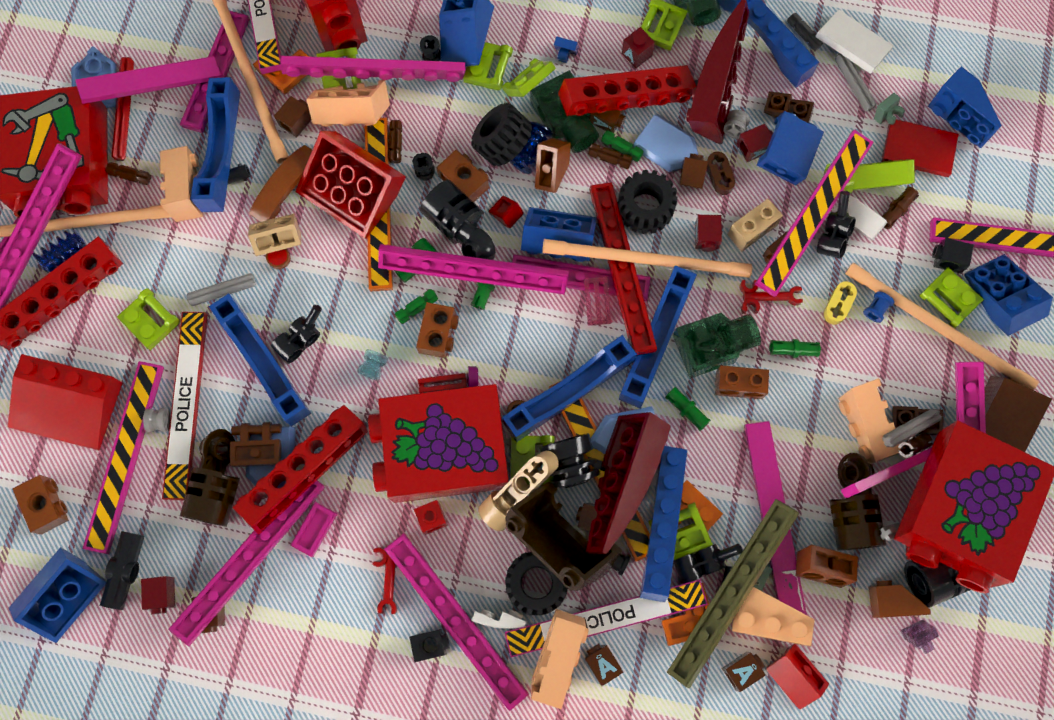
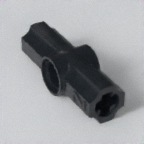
M121 531L115 555L106 566L105 577L107 582L99 606L117 610L124 609L130 585L135 582L139 573V563L137 561L145 536Z

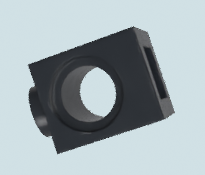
M945 238L939 245L936 244L933 249L932 258H935L933 267L944 270L949 267L953 272L961 274L970 266L974 245Z
M442 629L409 637L414 663L447 655L446 649H450L447 633L442 634ZM430 637L434 638L437 642V649L433 653L427 652L424 648L426 639Z

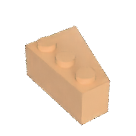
M378 80V85L365 87L364 83H358L357 88L344 90L343 86L314 90L307 98L312 124H321L324 127L332 126L333 124L351 126L362 123L365 126H371L377 123L390 106L385 80Z
M188 146L160 151V173L164 175V182L160 183V189L162 191L165 190V198L160 199V205L175 222L203 217V213L190 200L193 179L197 175L196 167H199L197 155L193 154Z
M879 378L851 388L838 398L840 401V411L843 415H846L850 423L849 431L859 443V453L870 464L899 454L898 450L902 449L898 448L900 444L895 447H886L882 440V437L894 430L895 426L894 422L889 423L884 409L889 407L887 400L881 401L877 388L882 386Z
M753 587L733 619L732 631L811 647L815 619Z
M558 609L555 610L531 679V700L562 709L566 692L569 690L572 681L573 669L577 667L579 662L580 645L585 643L589 629L586 628L585 618Z

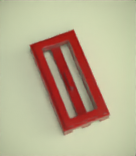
M465 373L418 379L419 393L467 388ZM460 380L462 381V383L424 387V385Z

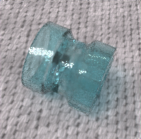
M367 349L363 356L366 361L359 365L357 372L369 379L379 381L382 375L380 367L386 365L388 358L376 351Z

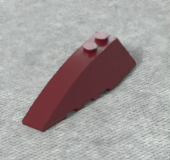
M747 0L739 2L715 39L701 71L697 88H693L692 107L687 110L686 120L689 122L692 131L718 144L723 143L725 135L724 125L727 122V116L731 111L734 96L731 95V85L737 82L736 62H740L742 55V45L739 41H744L749 17Z
M651 412L620 415L617 418L602 462L605 473L604 477L599 478L598 487L601 488V495L599 499L595 500L594 509L597 511V517L591 522L586 549L588 553L607 554L630 523L648 491L660 463L671 425Z

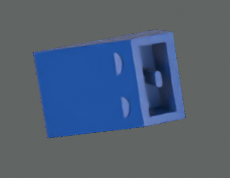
M443 0L439 14L441 61L465 62V66L479 65L494 10V5L489 0Z
M962 66L947 80L928 105L935 115L942 117L953 129L961 132L971 143L980 148L1002 126L980 80Z
M1005 254L964 274L971 288L984 299L981 304L991 320L1007 336L1049 316L1053 297Z

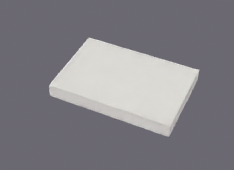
M838 10L815 36L870 74L893 48L892 44L841 10Z

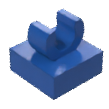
M556 36L554 47L556 50H559L558 61L567 63L570 53L577 55L578 42Z

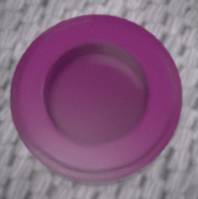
M468 366V387L478 386L477 366Z

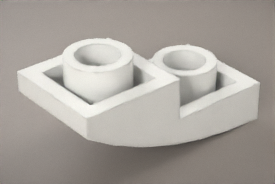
M849 195L847 213L856 219L854 230L873 241L887 221L871 208ZM838 204L832 210V212H837Z
M482 609L481 613L475 611L471 620L482 625L507 629L525 627L526 621L522 620L524 615L511 609L508 614L502 612L499 621L495 620L496 614Z

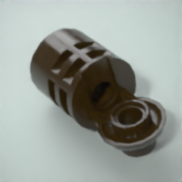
M226 429L214 430L201 441L199 451L202 455L199 468L193 467L180 517L227 527L240 478L224 475L226 467L230 463V442L235 441V438Z
M858 453L845 455L838 465V479L843 488L875 474L873 466L865 457ZM868 488L846 499L829 500L837 551L887 545L886 539L883 540L880 537L883 521L878 494H872V488Z

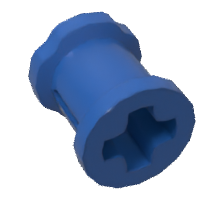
M877 291L874 294V300L869 307L865 308L863 313L870 320L881 323L884 319L883 315L895 302L888 294Z

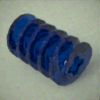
M531 122L532 131L527 144L513 160L509 161L517 170L525 174L532 173L531 168L528 166H536V162L533 159L537 160V145L548 140L546 137H552L553 135L548 127L537 122Z
M73 227V234L66 230L64 231L65 240L59 236L56 237L57 245L49 241V251L41 247V256L33 252L34 259L48 274L87 245Z

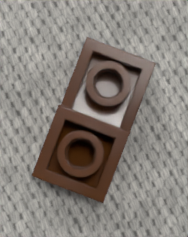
M769 91L764 113L777 118L786 111L810 123L814 102L792 99V94Z
M893 406L892 422H894L895 429L930 409ZM939 410L942 416L939 422L918 434L937 435L938 432L943 430V410Z

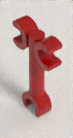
M742 280L740 283V290L743 293L744 301L741 306L742 314L747 312V305H752L754 313L757 314L760 310V303L758 301H788L794 306H798L803 302V299H796L793 296V293H800L802 291V287L799 286L792 287L790 291L779 292L777 296L773 297L767 292H756L758 286L755 285V282L757 280L753 281V288L751 289L746 287L745 280Z
M375 548L373 552L381 553L383 559L380 562H373L372 565L376 567L385 565L383 600L378 604L377 611L383 614L384 605L390 604L392 607L391 614H396L397 604L393 601L395 563L384 549Z

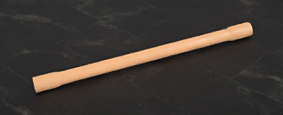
M212 0L215 8H217L268 137L275 161L281 164L289 156L283 141L279 137L228 9L227 1Z
M155 205L148 208L51 219L44 232L145 219L171 218V216L161 205ZM16 224L0 226V237L11 236Z
M544 239L542 253L573 255L673 268L678 266L683 269L723 273L730 276L750 278L752 274V264L713 261L573 244Z
M852 263L845 272L847 276L861 285L867 286L874 292L880 291L888 294L893 298L896 306L1001 372L1010 380L1032 390L1037 387L1039 383L1037 379L990 352L879 281L857 264Z

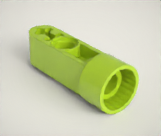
M914 159L860 164L843 191H848L851 194L853 190L915 183ZM827 164V165H826L825 170H824V174H825V172L827 171V169L829 168L830 164Z

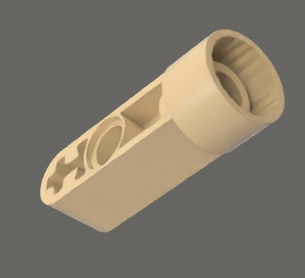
M543 451L532 457L500 491H493L480 504L478 512L482 520L496 531L505 530L507 528L505 518L509 509L537 490L557 469V456L551 451ZM544 464L542 470L539 471L537 468ZM524 477H526V478L529 480L530 485H528V484L525 482V478H524Z

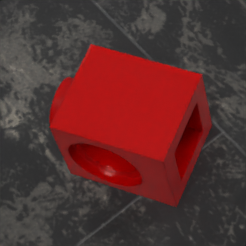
M438 500L414 509L421 530L425 535L448 526Z

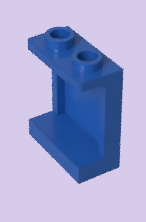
M784 111L774 121V124H776L775 130L765 154L759 157L757 166L796 186L807 178L824 131L818 129L812 123L799 119L795 114Z

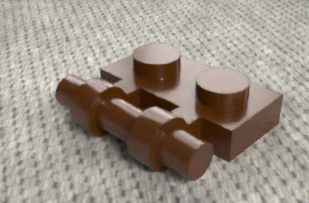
M263 422L262 425L241 423V426H232V436L240 435V441L230 442V466L276 465L281 460V440L272 439V435L274 433H282V425ZM262 434V440L250 441V436Z

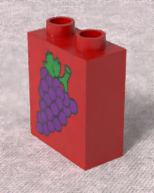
M497 384L379 398V413L368 415L371 443H382L384 461L375 462L372 465L375 491H387V497L393 503L501 490L509 482Z
M957 420L938 432L894 540L908 546L906 556L920 565L938 568L941 562L959 571L955 580L970 590L986 594L989 592L990 587L1014 583L1052 484L1054 466Z

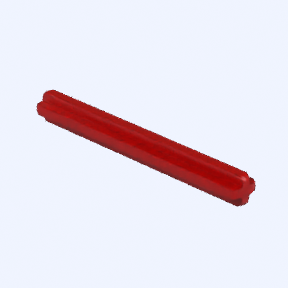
M122 57L120 59L119 72L134 69L132 58ZM131 95L119 97L116 101L112 158L117 161H123L126 158Z

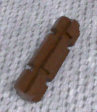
M391 120L389 126L390 151L388 159L390 163L398 164L401 162L402 122L400 120Z
M591 144L588 151L590 157L596 159L600 157L602 161L616 166L620 164V167L629 169L632 163L631 156L626 154L622 156L618 151L606 147L602 149L600 145Z
M109 162L106 167V172L110 176H119L121 179L132 182L139 181L140 184L148 185L151 180L149 172L143 170L138 171V169L124 165L118 166L117 163Z

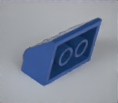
M529 207L523 227L521 251H526L532 255L546 254L542 253L544 239L593 246L597 217ZM546 254L553 258H572L577 262L590 261V257Z
M60 547L10 605L9 610L13 621L57 643L106 585L107 581L83 560Z

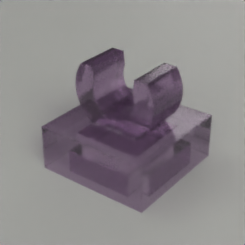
M923 619L901 630L903 638L916 648H922L925 654L934 650L931 640L939 637L936 628Z

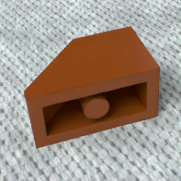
M550 138L537 145L535 189L552 193L557 192L569 166L571 142Z
M892 580L876 581L877 586L868 587L872 618L931 615V609L902 585H892Z

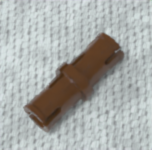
M907 187L897 200H893L890 203L889 209L882 215L887 221L883 228L890 229L901 216L908 212L909 206L919 197L916 189Z
M925 433L916 437L912 436L898 446V448H903L898 450L902 457L909 458L929 449L933 443L928 442L933 441V439Z

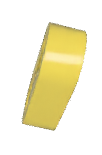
M845 281L839 283L834 289L823 313L825 320L829 324L837 325L847 317L857 295V289L854 284ZM847 289L848 296L841 300L842 290ZM838 305L840 306L839 315L835 318L832 311Z

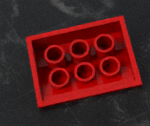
M320 131L295 192L363 238H367L398 196L406 176L336 131Z
M21 354L12 380L8 428L100 450L123 382L109 375Z

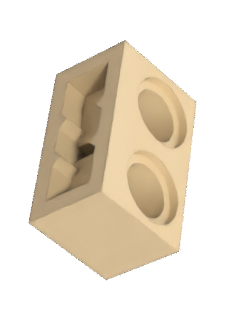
M766 199L732 224L727 235L743 252L777 227L783 215L769 199Z
M294 213L249 225L248 237L255 256L301 245V231Z

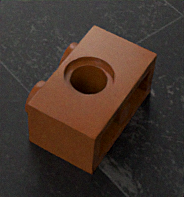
M458 150L452 152L436 167L438 177L442 181L451 180L473 202L489 189V177L486 172L481 168L477 169L470 157L465 153L461 154ZM462 174H469V175H470V176H469L468 178H466V179H461V178H460V176H461Z
M38 475L12 488L30 533L42 535L69 521L66 515L68 512L67 507L59 499L57 494L58 486L52 478ZM45 498L46 504L41 509L40 503Z

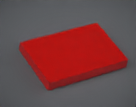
M896 119L895 124L888 125L881 162L914 159L915 170L949 178L952 174L959 134Z

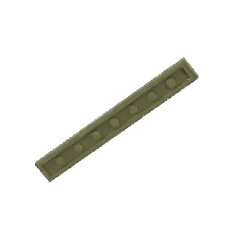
M775 499L668 669L667 673L685 687L690 689L798 517V511Z

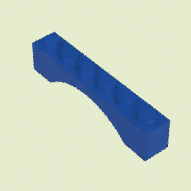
M741 0L715 1L725 11L732 13ZM747 0L749 9L747 23L764 40L783 75L797 88L813 76L819 61L762 0Z
M231 77L209 78L206 94L208 109L207 150L203 165L193 179L190 199L201 212H224L240 91Z
M674 266L651 322L657 350L653 353L637 355L622 388L619 400L641 409L697 274Z
M228 293L211 304L209 308L258 377L284 421L292 427L310 415L311 411L237 301Z
M621 335L602 348L595 356L568 377L502 417L503 424L516 442L520 441L632 364L637 353L624 336Z
M664 446L658 465L653 516L640 598L666 602L669 597L687 449Z

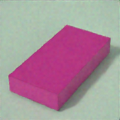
M315 502L290 546L310 557H314L337 513Z

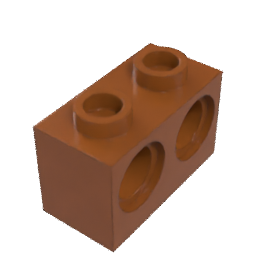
M426 302L416 346L418 353L447 358V353L452 352L454 338H451L453 329H457L459 316H456L454 307ZM439 316L447 317V321L443 324L435 322ZM434 338L442 339V343L437 347L430 345Z
M720 365L716 371L715 395L763 399L768 394L769 370Z
M811 544L797 552L795 576L842 588L857 582L858 557Z

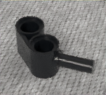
M840 192L837 212H831L827 218L825 232H828V234L823 233L820 236L817 244V253L838 259L844 256L848 240L854 231L856 223L855 217L849 216V213H847L850 192Z
M313 305L307 318L301 316L290 325L288 330L291 335L284 332L273 340L271 347L287 364L294 362L306 348L315 343L320 337V332L315 328V322L322 311L319 305Z
M714 544L697 551L695 554L691 553L673 561L681 584H685L703 577L702 575L706 576L726 568L725 560L741 554L743 549L740 544H735L720 550Z

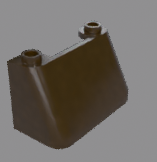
M549 481L509 509L505 518L506 527L565 587L578 591L606 575L622 552V549L614 544L607 554L588 553L586 551L588 541L559 514L563 505L560 502L556 504L554 494L558 489Z

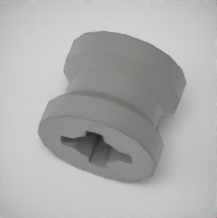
M742 110L730 111L727 116V122L724 125L725 134L731 138L739 139L740 134L747 131L746 127L750 122V116Z
M152 408L145 409L143 423L146 432L150 433L155 430L169 431L171 417L168 408H160L156 411Z

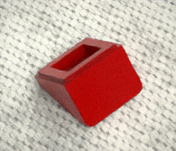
M504 195L488 211L509 229L524 214L517 202Z

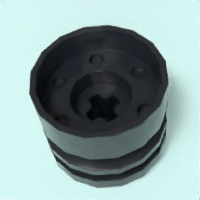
M589 433L539 447L540 453L551 451L558 458V467L550 475H559V478L550 481L555 488H570L581 485L601 474L599 468L587 469V466L597 462L596 458L585 459L583 455L593 449Z

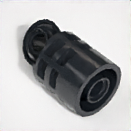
M445 180L435 186L423 200L420 207L421 213L453 244L460 243L462 245L461 251L463 256L493 260L496 253L495 245L487 232L477 228V223L484 211L451 180Z
M912 560L906 562L904 566L905 578L910 590L916 598L929 608L970 591V589L960 585L955 580L959 571L941 562L938 568H929Z

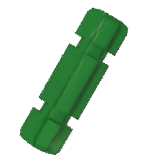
M606 131L602 136V143L607 146L612 145V149L623 155L631 156L635 162L642 158L644 151L637 146L634 148L633 144L619 136L616 138L615 134L610 131Z
M429 289L423 293V297L419 296L407 304L404 310L402 308L395 313L398 321L404 324L410 320V316L414 317L422 312L426 307V302H436L438 300L436 293Z

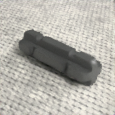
M793 13L787 19V22L793 28L795 27L794 30L804 41L809 42L808 45L816 51L822 46L823 42L815 37L816 33L805 21H802V18L797 13Z

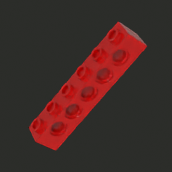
M688 65L568 78L564 79L558 94L566 116H582L588 113H604L612 110L622 111L628 108H644L652 105L662 106L676 102L684 103L689 101L693 88H697Z
M99 236L0 310V346L7 350L19 346L27 336L39 331L43 324L60 315L64 308L77 302L88 290L97 287L105 277L114 274L123 265V262ZM94 263H97L96 266L93 269H91V266ZM77 277V280L72 283V280ZM58 291L57 296L52 298L54 293ZM39 306L38 310L33 313L34 309Z
M345 405L334 410L322 425L317 426L304 442L297 444L293 452L285 459L280 460L267 476L259 479L256 486L247 494L242 495L232 508L260 534L368 433L363 421ZM341 430L340 434L332 436L334 432ZM323 447L319 453H314L317 448ZM305 464L301 470H296L299 465ZM286 481L283 487L278 488L281 482ZM267 498L266 503L259 506L261 500Z

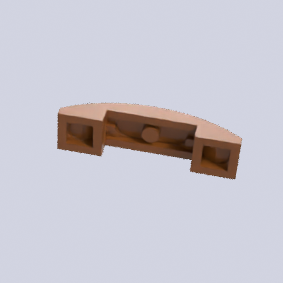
M303 145L277 168L255 199L249 211L250 216L262 222L274 219L281 211L279 206L299 183L312 149Z

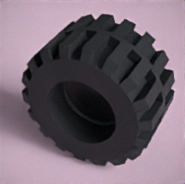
M500 104L481 119L472 135L471 145L473 149L493 166L505 165L513 160L527 144L531 136L532 124L512 104Z
M643 170L642 174H639L637 171L633 173L632 178L630 176L627 177L625 184H622L618 197V208L622 220H625L624 225L627 228L631 225L633 227L632 231L642 230L641 234H646L650 230L651 234L656 233L657 228L661 231L671 221L677 204L676 187L672 188L673 182L671 180L666 181V175L663 173L659 176L657 175L658 171L655 170L652 173H648V170ZM640 195H651L657 199L660 206L653 210H645L640 208L634 199Z
M525 552L516 558L508 568L505 577L506 592L510 601L516 608L526 614H548L558 608L567 595L568 588L532 552ZM541 568L551 576L552 587L546 596L532 598L524 592L522 579L530 569Z

